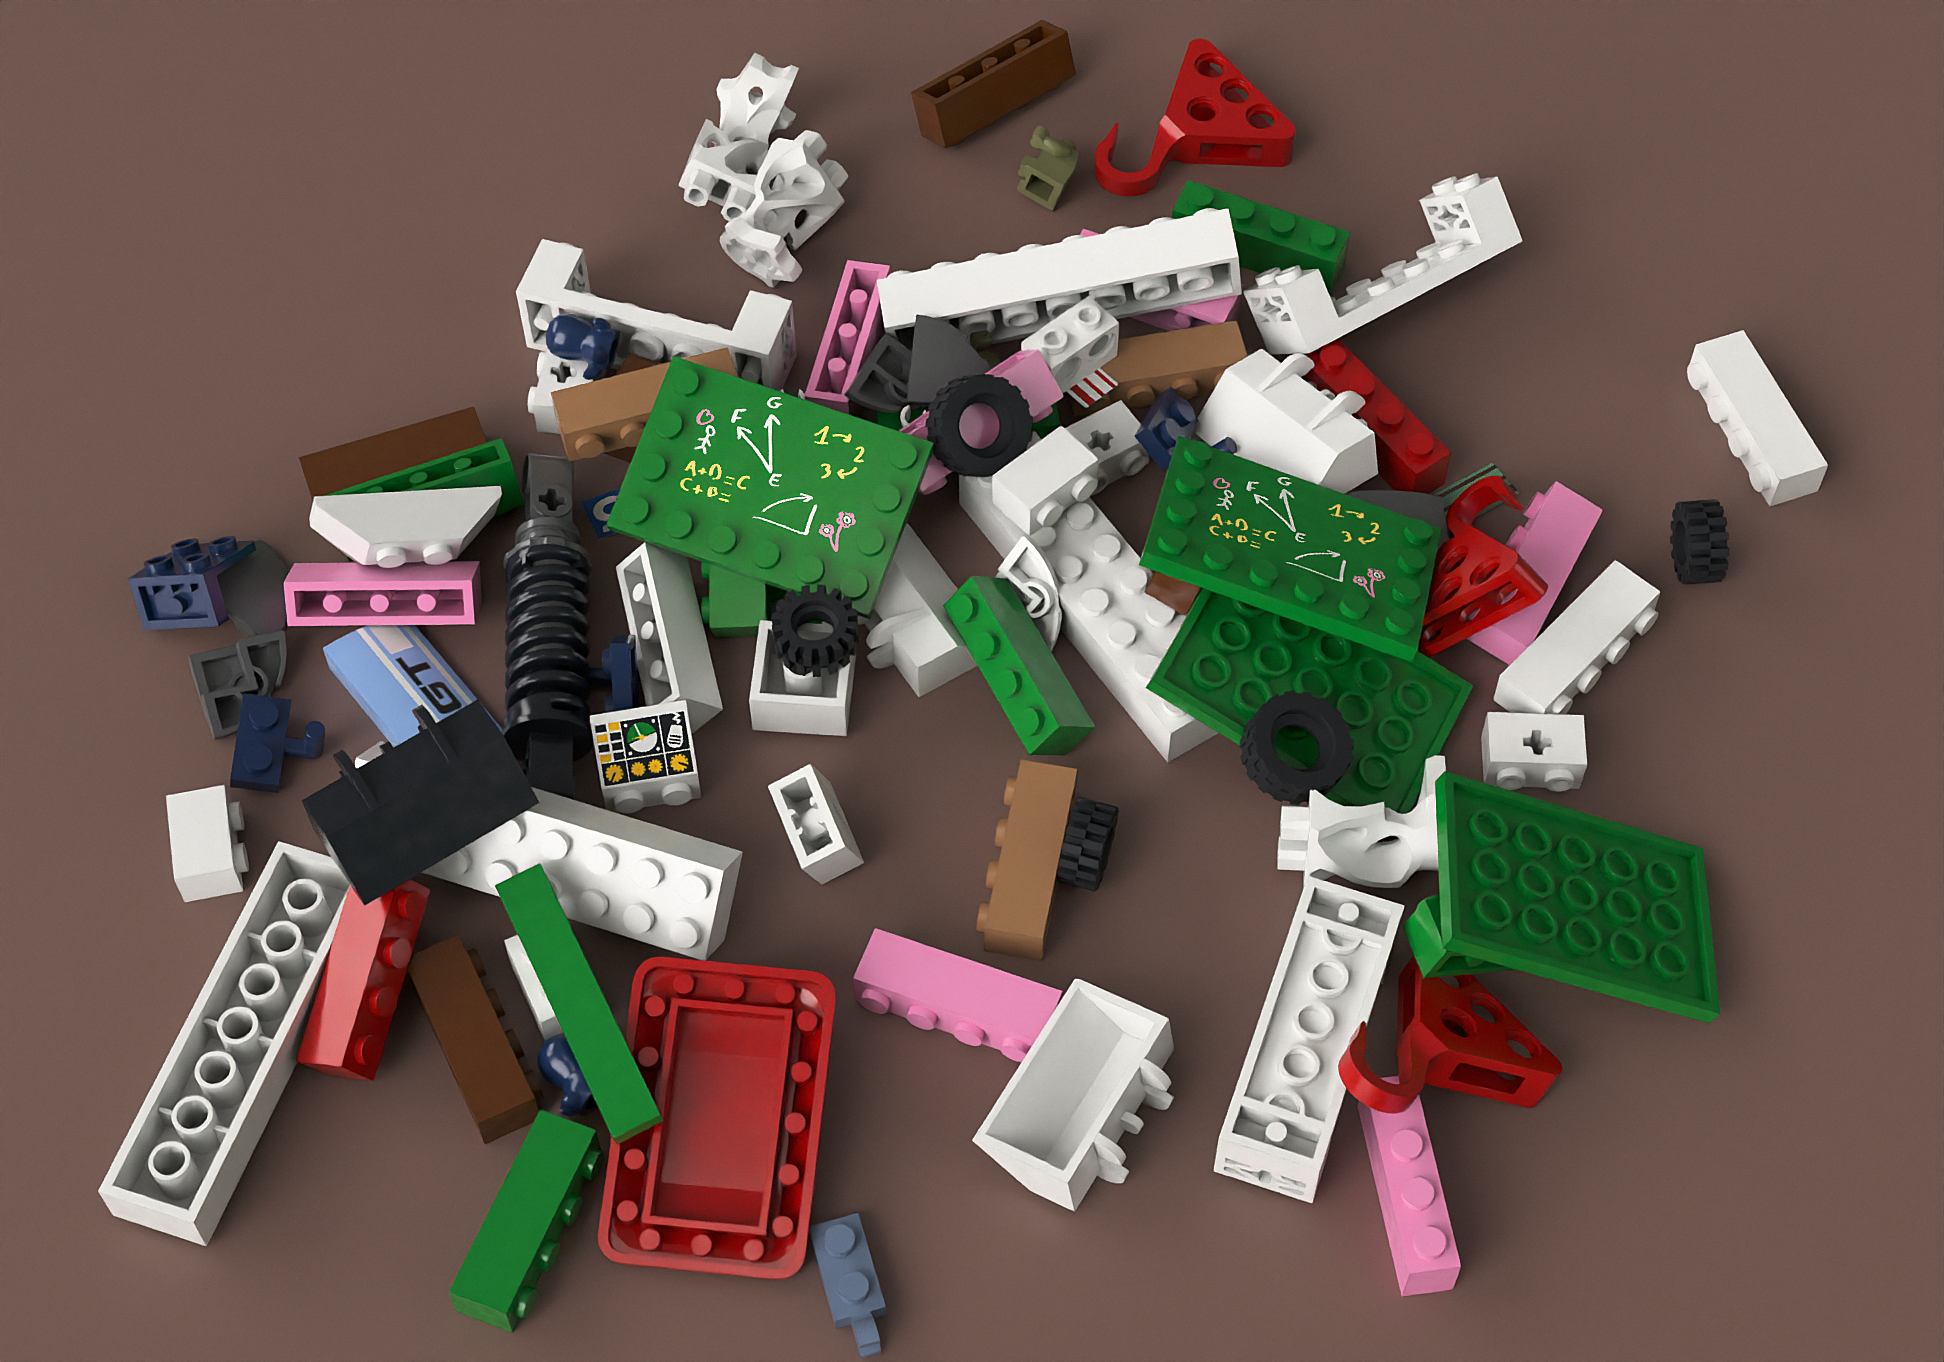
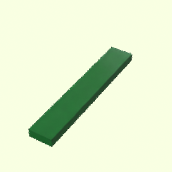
M539 863L496 884L497 892L616 1144L664 1121L542 865Z

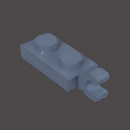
M859 1213L810 1226L809 1236L835 1328L852 1326L861 1359L880 1354V1338L874 1318L887 1315L886 1305Z

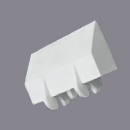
M1260 349L1227 368L1198 416L1199 422L1193 430L1194 433L1211 446L1226 437H1230L1237 446V452L1233 455L1343 494L1378 474L1374 432L1367 427V422L1362 418L1356 419L1352 416L1353 413H1356L1365 405L1364 398L1354 391H1345L1336 397L1327 389L1319 392L1315 383L1312 381L1306 382L1301 378L1315 366L1309 357L1301 353L1290 355L1281 363L1265 350Z
M908 523L905 525L871 618L867 619L857 615L858 625L865 624L870 631L866 639L868 646L871 649L881 646L867 656L872 666L881 669L894 664L917 696L921 697L978 665L943 607L958 589Z
M1074 979L972 1141L1030 1191L1074 1212L1096 1176L1109 1182L1123 1183L1129 1174V1170L1121 1166L1126 1159V1155L1117 1145V1142L1124 1130L1133 1134H1138L1144 1123L1139 1117L1134 1115L1141 1103L1155 1109L1166 1110L1174 1099V1096L1165 1092L1169 1088L1171 1080L1162 1071L1174 1050L1169 1018L1081 979Z

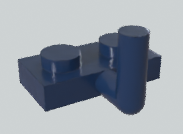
M1170 387L1158 395L1134 437L1160 469L1164 470L1169 466L1179 435L1189 439L1199 420L1196 418L1191 404L1186 399L1180 398L1176 391ZM1226 437L1211 446L1231 454L1237 452V446L1230 437Z
M616 635L610 642V648L603 650V667L590 668V676L586 679L590 687L612 686V695L606 696L605 713L639 708L638 684L641 679L637 668L635 635Z
M243 693L230 776V787L278 793L284 755L310 759L319 758L324 749V725L321 722L312 721L306 726L305 739L287 737L291 699Z

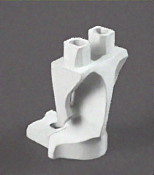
M754 53L738 77L720 80L716 89L717 96L721 101L720 128H717L713 125L712 121L706 119L700 130L678 186L685 189L684 200L699 207L705 206L708 200L723 206L721 214L728 221L735 217H740L750 208L757 196L754 190L756 175L769 151V136L777 129L788 128L795 119L796 113L788 109L784 102L794 82L798 67L793 65L786 68L775 67L766 61L763 56ZM760 87L763 95L760 93L751 94L750 89ZM712 142L715 145L714 147L707 148V143ZM752 169L756 175L748 174L745 170Z
M805 130L794 141L778 138L772 142L755 180L754 190L757 195L744 214L733 218L726 224V231L720 236L719 241L727 255L741 268L758 277L772 288L780 280L794 282L803 270L796 259L790 254L786 247L787 244L792 250L798 249L845 202L838 191L849 176L836 161L827 159L821 166L819 165L817 159L827 149V144L817 132ZM776 176L773 186L770 189V181ZM804 209L806 210L805 220L799 228H796L794 220L798 213Z
M1435 755L1426 759L1417 806L1406 814H1400L1390 808H1386L1384 802L1362 807L1342 806L1327 799L1315 789L1313 791L1310 790L1308 807L1282 805L1277 869L1304 871V886L1308 876L1326 880L1336 874L1356 884L1381 888H1399L1415 871H1439L1435 781L1446 771L1445 756ZM1390 835L1398 837L1393 841L1377 842Z

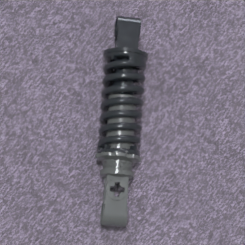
M527 453L522 474L524 523L516 530V546L505 554L503 562L508 584L506 588V603L508 607L506 609L507 629L505 631V644L507 646L505 652V666L507 668L505 673V687L507 689L505 709L507 714L504 719L502 734L515 758L522 762V771L531 787L574 800L575 772L573 770V761L585 756L593 746L592 729L587 724V721L590 719V706L586 702L590 697V685L586 680L590 676V664L586 659L590 654V643L586 638L590 632V622L586 617L589 614L590 602L586 595L589 593L590 588L588 577L592 572V562L589 560V552L580 545L579 529L572 523L574 461L569 462L568 457Z

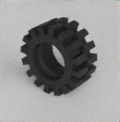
M1718 500L1679 501L1675 504V509L1672 511L1673 521H1671L1670 528L1673 534L1670 536V544L1673 543V550L1671 551L1672 559H1675L1674 571L1678 572L1677 579L1683 585L1722 582V579L1726 576L1725 570H1728L1729 564L1726 556H1729L1730 550L1727 547L1729 532H1726L1727 519L1723 517L1724 509L1720 506Z
M818 584L817 592H810L809 585L801 586L802 595L798 596L794 590L788 592L787 603L780 599L776 604L777 612L772 614V635L775 653L778 659L783 658V664L789 670L796 664L797 674L805 676L807 668H810L813 671V677H821V668L827 667L829 675L837 672V662L845 667L850 663V655L855 656L857 652L859 634L856 608L852 609V601L848 596L841 600V591L833 588L830 595L826 593V585ZM811 621L826 622L832 625L834 629L830 636L821 640L804 639L797 634V630L803 624Z
M1083 797L1078 798L1074 811H1072L1070 816V824L1066 829L1065 841L1062 844V854L1058 862L1057 882L1094 892L1098 890L1108 863L1107 859L1110 855L1112 841L1116 832L1115 828L1119 813L1117 806Z

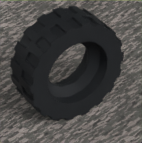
M991 374L963 376V378L951 380L948 382L949 385L945 388H940L936 393L937 397L930 403L928 408L930 412L928 418H926L925 427H928V436L926 437L928 441L934 443L935 449L933 454L936 459L941 460L944 463V467L949 471H957L958 475L993 476L1027 451V445L1031 442L1033 435L1031 433L1033 416H1030L1028 409L1030 405L1027 399H1024L1020 394L1022 391L1017 386L1009 384V380L1003 377H994ZM974 403H984L990 406L996 412L999 419L1000 427L996 440L990 446L983 449L969 446L963 440L959 429L962 413Z
M1286 691L1284 695L1279 696L1277 694L1271 697L1246 724L1243 730L1245 733L1240 739L1239 747L1242 748V755L1240 756L1242 765L1245 764L1248 771L1246 774L1251 781H1255L1259 786L1258 789L1264 794L1268 793L1273 796V799L1280 802L1284 800L1290 802V804L1299 805L1301 802L1307 801L1308 804L1310 790L1313 791L1315 789L1325 796L1348 772L1346 769L1353 760L1351 753L1354 748V740L1350 737L1349 732L1351 729L1348 723L1344 722L1341 717L1342 714L1337 708L1334 709L1328 704L1329 701L1322 697H1314L1312 693L1305 691L1302 693ZM1288 726H1297L1309 732L1318 744L1319 756L1317 762L1307 769H1295L1286 765L1279 758L1275 750V737L1278 731Z

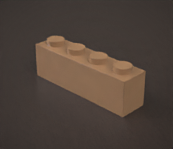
M1237 320L1118 339L1117 356L1100 367L1118 385L1088 408H1084L1068 394L1074 416L1092 415L1122 400L1127 408L1146 407L1153 404L1158 395L1170 387L1176 391L1180 398L1186 400L1212 394L1225 370L1248 357Z
M728 347L683 358L738 377ZM671 362L551 392L556 422L569 462L582 458H593L601 453L624 447L638 446Z
M1021 759L1017 777L1008 776L1004 805H1010L1008 819L999 818L995 836V846L1002 847L999 860H990L986 877V888L993 890L990 903L981 902L977 918L976 931L984 932V951L1043 960L1058 886V862L1062 854L1061 848L1065 841L1067 826L1070 824V816L1076 797L1078 769Z

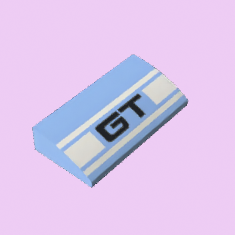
M367 625L323 648L330 670L393 745L397 746L419 733L417 727L420 724L412 712L414 708L423 705L437 723L477 700L416 625ZM486 710V712L488 713V715L491 717V719L494 721V723L496 724V726L499 728V730H500L501 733H502L503 729L499 726V724L494 720V718H493V717L489 714V712Z

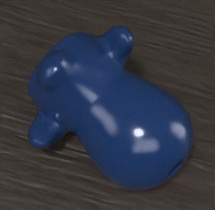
M563 313L556 316L549 323L546 332L547 348L551 354L561 359L586 361L588 367L583 373V377L586 380H592L598 377L603 370H609L615 361L620 330L613 329L606 319L596 318L591 322L575 314Z
M564 1033L549 1038L542 1045L537 1062L543 1077L564 1092L565 1097L561 1101L559 1112L565 1116L577 1114L584 1116L598 1108V1105Z

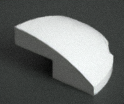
M1026 533L997 569L999 573L995 578H1006L1009 580L1048 648L1052 651L1057 641L1062 620V609L1059 607V595L1056 586L1058 581L1046 555Z

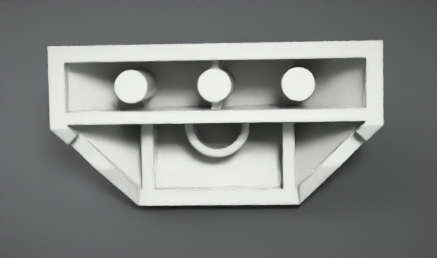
M501 486L315 496L309 517L310 527L350 559L362 565L378 564L383 568H393L406 562L425 561V563L430 565H439L451 559H457L494 517L502 491Z

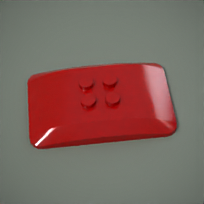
M662 956L652 957L642 962L636 969L632 983L625 1040L664 1121L619 1144H616L611 1135L598 1229V1245L608 1259L622 1265L770 1280L789 1279L800 1271L807 1254L836 1008L835 988L831 980L825 975L808 970Z

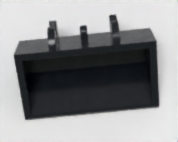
M478 699L437 723L423 705L414 708L412 712L420 724L417 727L419 733L394 748L389 741L379 746L382 754L359 768L355 767L344 750L337 752L333 757L341 769L339 771L341 778L302 800L313 830L364 905L374 901L540 803L505 737Z

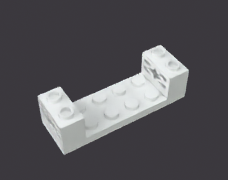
M1478 173L1459 180H1457L1456 176L1434 184L1432 186L1433 193L1419 201L1436 243L1419 249L1416 252L1418 258L1409 263L1402 260L1386 266L1381 270L1383 276L1372 282L1368 278L1346 288L1348 295L1338 300L1335 297H1330L1319 269L1301 270L1300 266L1296 265L1281 271L1279 267H1275L1255 277L1257 284L1243 290V293L1270 355L1311 353L1522 242L1523 240L1498 177L1480 179Z
M542 239L516 290L527 347L546 352L548 325L560 314H575L591 322L596 318H603L610 323L613 329L620 330L618 350L615 361L611 366L612 369L616 370L620 368L629 352L664 364L671 362L673 356L683 359L728 347L739 378L781 391L797 356L793 304L791 300L783 299L775 294H763L750 290L731 331L723 329L716 324H703L683 319L675 314H663L639 308L631 303H619L599 298L591 294L584 250L568 243H557Z
M1311 876L1307 877L1218 1139L1214 1172L1313 1203L1327 1159L1334 1127L1347 1090L1339 1075V1060L1346 1051L1350 1038L1360 1023L1364 1021L1367 1027L1380 984H1383L1392 956L1405 905Z

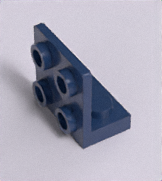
M234 536L221 537L203 544H199L196 538L186 539L174 543L171 546L172 551L170 553L145 561V568L128 578L143 630L217 627L229 620L217 575L257 549L254 540L236 541Z

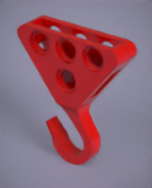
M1198 38L1192 40L1188 45L1166 113L1159 122L1147 166L1140 171L1126 173L1118 171L1110 165L1109 162L1113 158L1118 138V123H1115L1107 137L1096 148L1094 174L1098 183L1105 190L1119 196L1129 197L1142 195L1152 190L1157 185L1168 162L1172 160L1185 164L1285 167L1292 160L1295 126L1210 41ZM1210 63L1219 65L1223 72L1219 74ZM1234 88L1244 90L1248 94V98L1245 100ZM1260 114L1270 116L1274 120V124L1271 126Z
M1488 476L1469 486L1459 495L1447 512V528L1455 537L1444 542L1437 551L1417 650L1428 658L1538 602L1547 592L1548 584L1517 552L1484 534L1478 527L1471 526L1475 517L1484 508L1497 501H1503L1506 506L1519 511L1523 510V507L1517 501V494L1499 476ZM1518 589L1508 602L1501 604L1511 592ZM1480 608L1478 614L1471 621L1464 624L1466 619ZM1443 627L1441 633L1434 640L1428 642L1430 637Z
M1413 954L1398 977L1396 1055L1398 1056L1399 1084L1382 1080L1367 1066L1364 1058V1052L1367 1048L1366 1023L1364 1021L1360 1023L1350 1038L1348 1047L1339 1060L1338 1071L1343 1084L1356 1099L1374 1110L1395 1114L1406 1111L1412 1105L1423 1089L1424 1083L1534 1108L1562 1072V1065L1472 974L1454 975L1460 987H1453L1445 983L1440 977L1423 978ZM1471 1005H1478L1487 1009L1493 1015L1495 1022L1491 1023L1479 1017L1473 1011ZM1456 1027H1462L1467 1037H1460ZM1513 1040L1521 1043L1527 1048L1531 1058H1525L1514 1052L1507 1041ZM1495 1071L1512 1074L1515 1076V1080H1507Z

